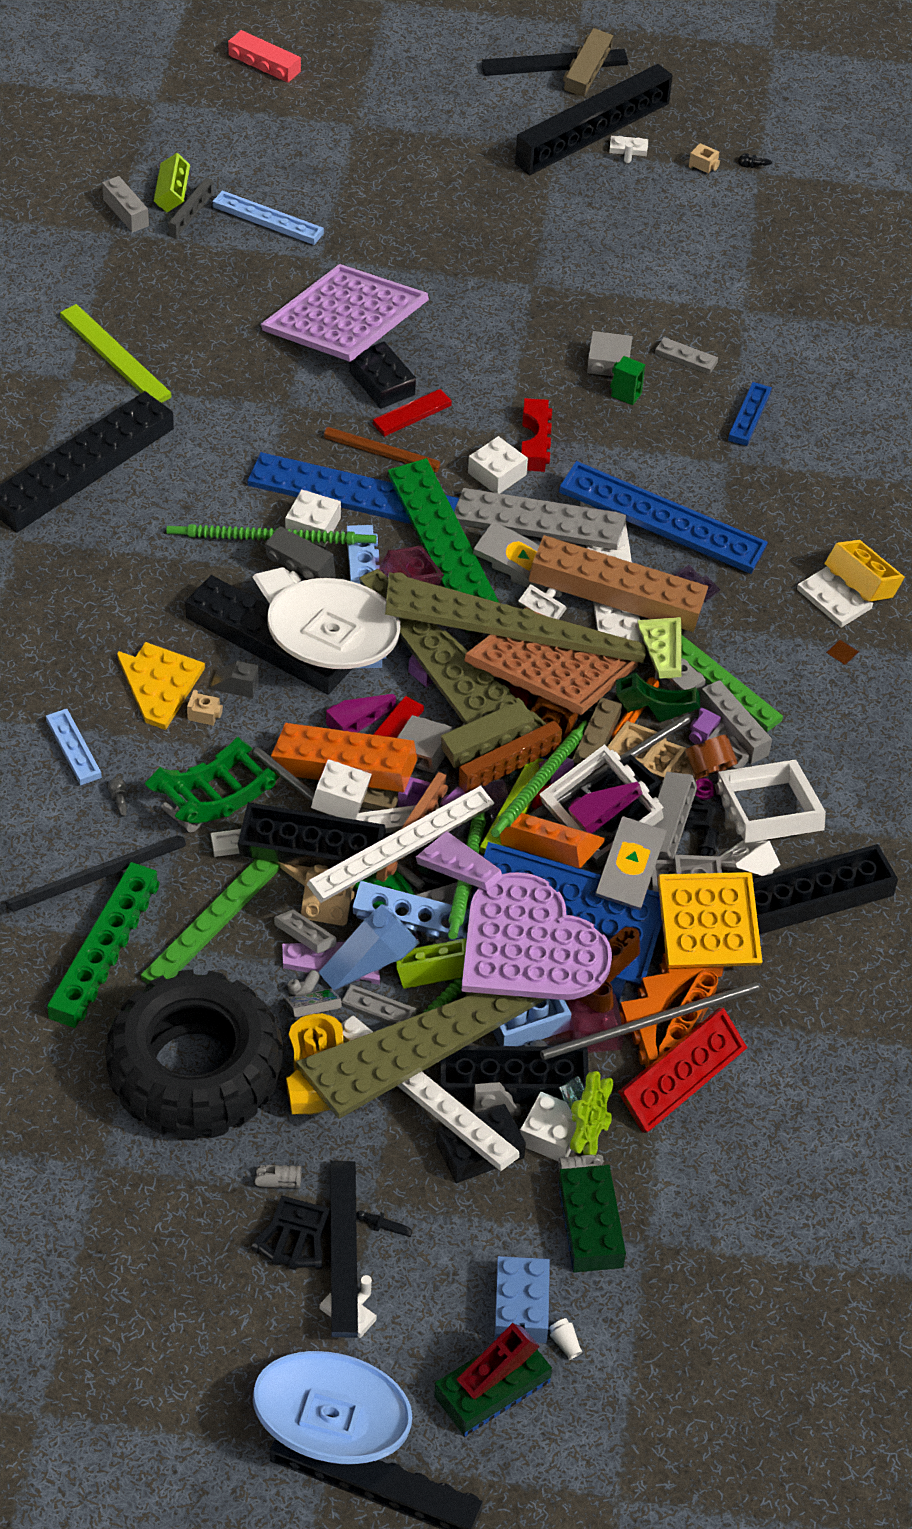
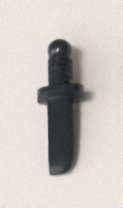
M363 1210L356 1213L358 1220H364L366 1223L369 1222V1224L376 1225L375 1230L377 1231L382 1228L408 1237L412 1235L411 1228L385 1219V1213L380 1212L379 1217H377L378 1215L375 1216V1214L366 1213Z

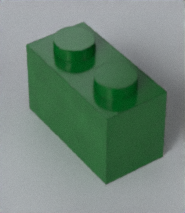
M623 356L619 362H616L612 368L614 376L610 384V388H612L611 397L633 405L642 394L645 364Z

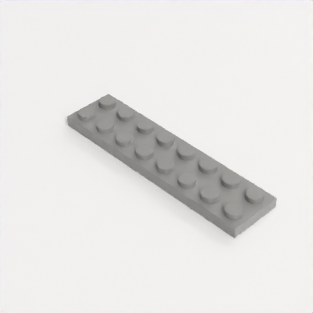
M463 488L454 512L460 525L488 529L491 523L495 522L521 535L543 538L545 535L564 542L614 550L618 548L626 523V515L618 512Z

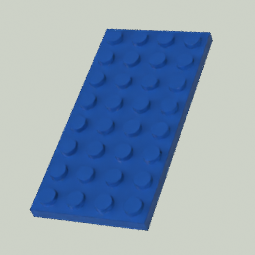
M488 842L484 858L499 868L502 874L528 873L545 879L549 882V886L562 895L566 905V915L579 917L594 924V928L602 935L604 934L608 941L623 928L633 927L637 929L640 937V954L616 977L626 979V982L641 986L642 978L647 975L662 924L659 892L647 889L641 910L639 911L595 896L602 875ZM474 886V889H473V892H472V895H471V899H470V902H469V905H468V908H467V909H469V910H470L472 898H473L475 892L479 889V887ZM468 926L465 928L466 933H468Z

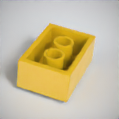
M861 540L836 543L824 563L834 575L840 576L848 587L858 591L861 598L869 602L893 598L905 578Z

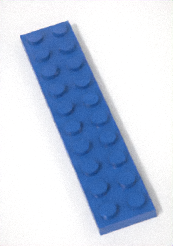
M260 452L248 479V486L293 497H298L301 490L341 501V508L412 524L392 482ZM446 495L455 512L459 498Z
M578 461L575 462L559 488V493L600 510L625 514L626 521L750 574L754 571L768 544L765 540Z

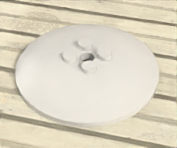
M335 578L309 579L286 587L272 600L267 617L269 631L282 649L306 663L332 669L359 668L373 664L386 657L398 642L400 620L399 617L385 615L386 599L376 591L352 581Z

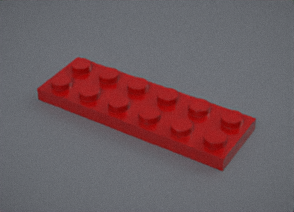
M718 1008L619 1090L618 1093L642 1133H648L745 1051L747 1046L726 1010Z

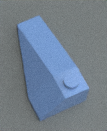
M381 904L361 923L318 973L335 991L359 980L362 976L382 969V967L390 963L402 960L420 942L390 908Z

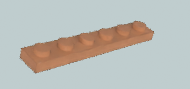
M440 772L437 773L401 829L436 810L439 798H443L448 789V786L445 785L447 775ZM399 860L379 870L376 874V879L385 882L389 875L395 873Z

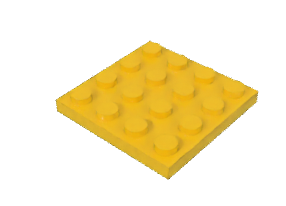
M752 872L659 874L657 879L667 968L758 966L762 964Z

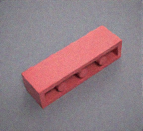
M240 30L228 41L229 56L285 82H290L301 72V57L245 31Z

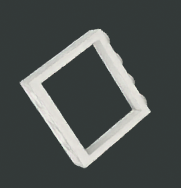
M604 744L541 792L540 798L544 806L561 825L583 831L557 801L558 798L604 763L609 765L624 784L638 781L634 778L635 774L628 765L623 766L619 761L621 758L618 753L613 750L610 751ZM640 781L638 783L643 794L638 799L650 813L639 822L654 826L664 818L662 812L664 807L656 797L652 798L648 794L649 789ZM613 842L601 851L598 848L590 857L598 868L606 863Z
M797 760L718 772V783L715 784L716 793L721 796L723 807L728 809L729 818L731 821H734L737 834H741L745 843L824 830L826 812ZM789 783L804 810L802 813L749 821L734 792Z

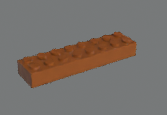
M552 721L460 766L458 785L465 793H468L479 786H486L488 783L498 780L500 777L510 774L512 771L522 768L524 765L532 763L540 757L546 756L548 753L555 751L561 744L562 729L555 721Z

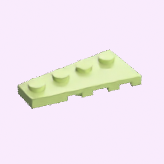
M681 617L637 620L639 631L659 679L682 677Z

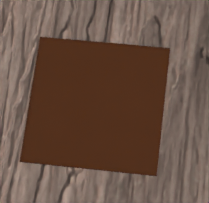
M839 640L826 653L846 665L859 651Z

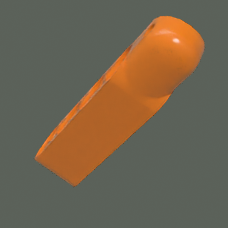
M709 970L700 972L680 1006L715 995L718 976ZM709 1007L673 1018L667 1028L666 1036L659 1046V1057L699 1025Z

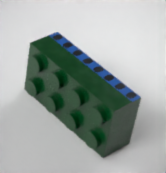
M610 1165L560 1169L558 1187L573 1273L624 1268L626 1250Z
M538 1349L520 1367L477 1399L471 1397L457 1381V1378L481 1354L435 1382V1399L464 1437L550 1383L552 1367Z

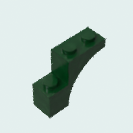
M637 673L616 680V695L628 713L648 705L661 723L700 708V695L696 687L679 691L664 690L646 683Z

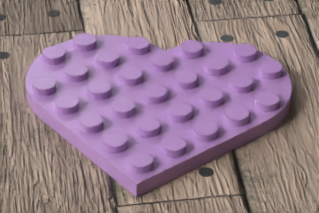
M528 873L502 874V878L488 890L479 888L475 892L470 906L462 992L571 1000L594 992L607 979L611 968L612 952L606 936L594 928V924L589 921L566 915V905L562 895L549 886V882L545 879Z

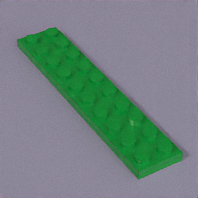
M425 458L389 469L388 476L442 586L499 603L476 555L473 554V549L428 459Z

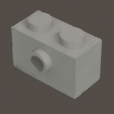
M683 658L682 677L659 679L657 672H655V679H658L666 690L679 691L696 687L699 695H701L702 688L705 687L706 679L703 675L692 668L688 661Z

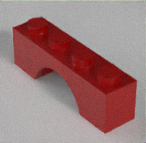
M524 398L522 427L528 428L536 434L532 439L522 441L521 453L528 458L527 471L545 472L546 464H550V452H547V449L550 450L551 437H547V435H551L552 423H548V420H552V408H548L549 400Z

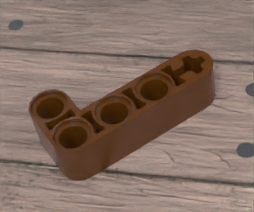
M633 927L621 929L608 941L611 947L612 961L607 979L597 990L584 997L577 998V1001L599 1013L612 1010L614 999L613 988L610 982L640 954L639 932Z

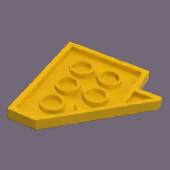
M147 642L144 643L136 657L120 651L117 653L118 661L145 723L166 730L204 671L205 663Z

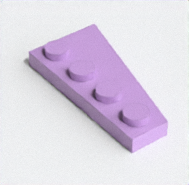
M447 831L416 856L419 865L484 890H488L502 878L499 868Z
M336 942L335 947L321 953L314 952L302 943L282 944L283 968L308 973L310 970L319 972L345 942ZM379 970L362 976L360 979L380 985Z

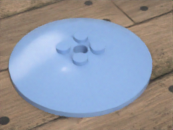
M306 1351L283 1356L262 1370L256 1380L253 1391V1405L256 1415L265 1429L274 1438L300 1454L325 1462L360 1464L382 1459L402 1446L408 1437L412 1424V1410L408 1398L392 1378L369 1363L339 1353Z

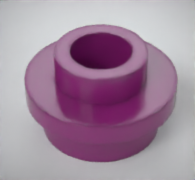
M702 778L695 782L697 785L695 795L699 799L708 800L714 796L715 787L709 779Z

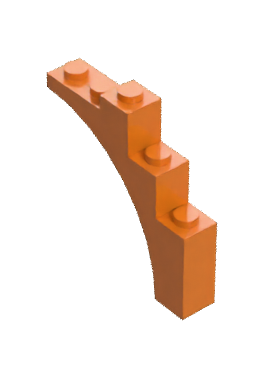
M664 953L662 963L659 964L660 975L642 978L641 988H638L639 999L621 1002L620 1010L616 1013L618 1026L665 1011L678 996L691 988L700 972L709 970L718 977H721L724 966L667 968L666 953ZM658 1024L627 1033L632 1034L634 1044L639 1045V1060L641 1065L645 1064L646 1068L659 1058L656 1047V1029Z

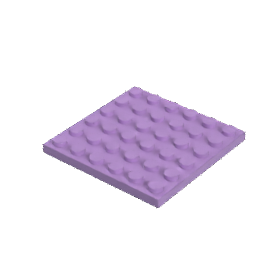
M339 264L261 323L262 331L351 362L416 309L420 308L429 298L426 292Z

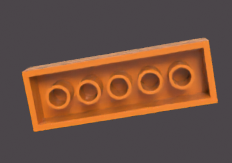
M285 723L271 754V758L295 777L320 780L329 759L371 773L368 785L370 788L405 792L417 762L414 740Z

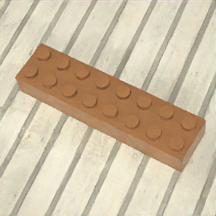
M545 535L533 560L528 580L649 619L681 617V629L691 632L695 630L708 590L707 585Z

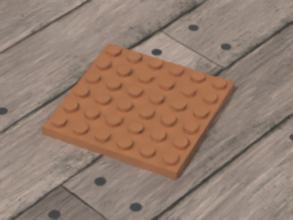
M489 635L468 651L464 659L465 662L472 664L477 669L485 670L494 677L509 681L514 686L522 687L533 695L546 698L551 703L561 705L572 713L580 715L616 685V680L627 676L639 665V662L496 635Z

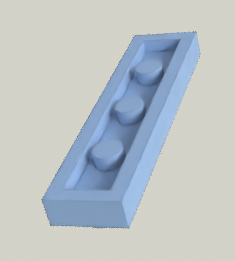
M68 709L46 715V721L79 784L83 785L102 778L101 771Z

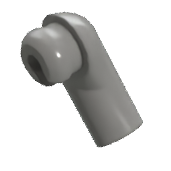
M310 970L305 981L290 980L287 985L289 993L294 996L311 993L320 978V974L315 970Z

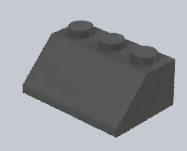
M280 526L265 543L267 557L271 561L286 566L288 570H293L303 575L307 580L316 578L336 579L333 554Z

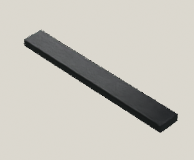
M625 49L610 50L601 67L628 65ZM577 52L482 59V68L485 76L570 70L573 58H577Z
M179 835L173 836L5 900L6 906L13 912L125 870L131 862L141 864L183 848L186 845L185 839Z
M330 1160L331 1337H358L356 1161Z

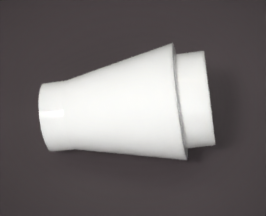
M567 1318L561 1319L549 1327L550 1337L567 1355L569 1360L582 1353L573 1324L569 1323Z

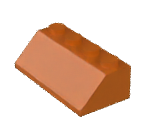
M521 813L510 827H506L500 834L502 845L579 869L605 842L603 837Z

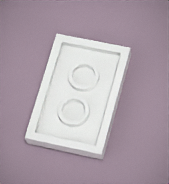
M828 566L797 586V590L841 628L872 609L873 606L872 602L861 598L858 591L848 587L840 576L834 575Z

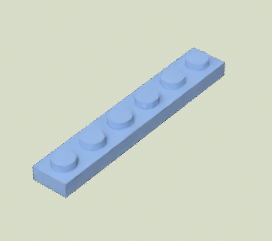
M223 190L213 200V208L313 245L324 234L323 227Z

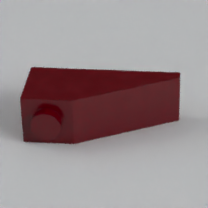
M512 1323L457 1378V1381L473 1399H477L520 1367L540 1346L523 1327Z

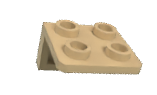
M324 865L311 867L306 874L301 915L313 921L341 926L346 925L352 889L355 884L320 903L307 886V883L310 879L328 870V867Z

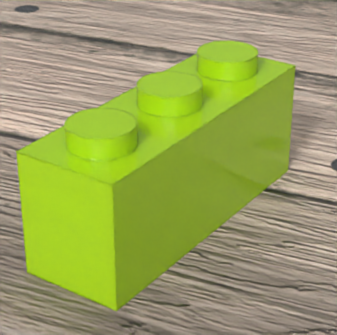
M178 153L160 164L154 202L165 212L171 211L184 202L190 164Z
M467 939L414 948L402 960L397 961V970L403 989L463 978Z

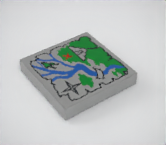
M332 988L285 998L286 1006L294 1017L342 1007L341 998Z

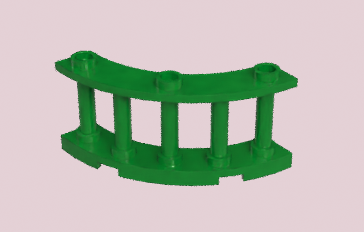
M237 736L225 749L215 755L216 760L208 765L203 762L188 768L185 773L159 767L144 784L154 792L166 794L180 809L174 815L177 819L189 823H203L222 817H229L234 811L253 801L266 790L271 789L280 776L269 768L263 771L248 756V753L253 748ZM241 761L257 777L244 788L228 772L229 769ZM216 777L222 778L236 793L222 798L208 782ZM201 788L212 801L200 802L190 790Z

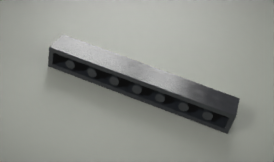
M276 1438L270 1448V1461L439 1529H475L482 1513L483 1501L479 1500L476 1495L456 1491L449 1484L436 1483L421 1473L413 1474L404 1470L396 1463L388 1464L380 1460L360 1464L325 1462L300 1454L285 1446Z

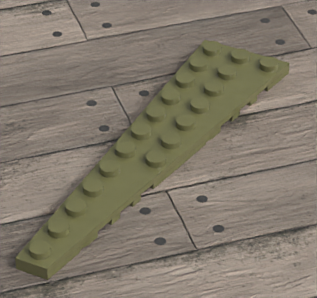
M376 569L359 577L361 585L376 591L386 599L388 577L384 573ZM399 617L400 638L465 725L520 701L519 698L516 699L509 692V689L504 684L501 685L491 673L477 669L472 664L465 662V655L468 651L448 632L441 630L437 624ZM533 711L530 712L534 718L535 730L546 725Z
M389 572L385 615L644 663V643L537 614L528 608L519 609L507 604L409 578L400 572Z
M475 993L296 1061V1068L337 1118L340 1119L546 999Z

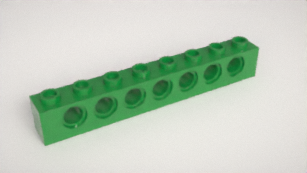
M133 862L130 863L47 1006L50 1020L76 1028L79 1021L85 1019L88 1005L96 1000L100 984H104L108 978L109 968L117 963L121 947H126L129 941V933L132 929L135 930L137 928L141 912L147 910L150 902L149 898L158 891L160 882L157 881L156 870Z

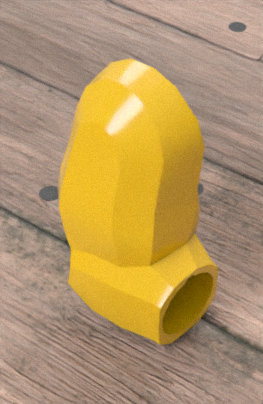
M323 1013L310 1014L299 1018L291 1025L289 1031L294 1051V1072L286 1077L291 1114L312 1115L331 1110L296 1068V1061L344 1043L342 1024L335 1017Z

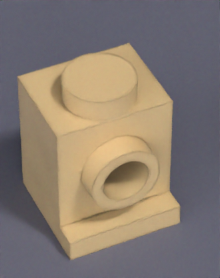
M700 143L690 153L689 168L695 167L706 173H709L711 170L716 171L720 164V160H718L719 151Z
M193 690L187 705L188 720L214 726L216 718L221 717L223 705H220V698L198 694L197 690Z

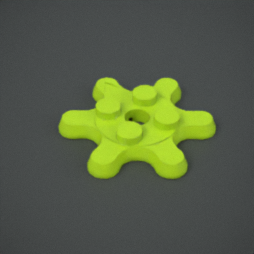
M598 1071L587 1074L586 1088L583 1090L582 1099L574 1101L572 1104V1121L576 1122V1130L570 1141V1149L575 1153L580 1154L583 1150L584 1155H596L599 1134L601 1130L607 1131L612 1121L611 1113L607 1112V1100L612 1092L613 1080L612 1078H604L600 1081V1072Z

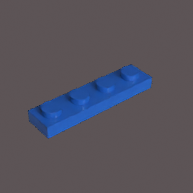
M752 382L729 433L728 441L748 446L769 399L772 387Z

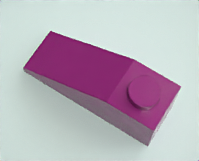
M394 694L344 700L326 710V725L330 729L357 733L390 714L396 708V696Z
M638 782L588 793L582 798H576L568 810L581 829L592 834L643 793Z

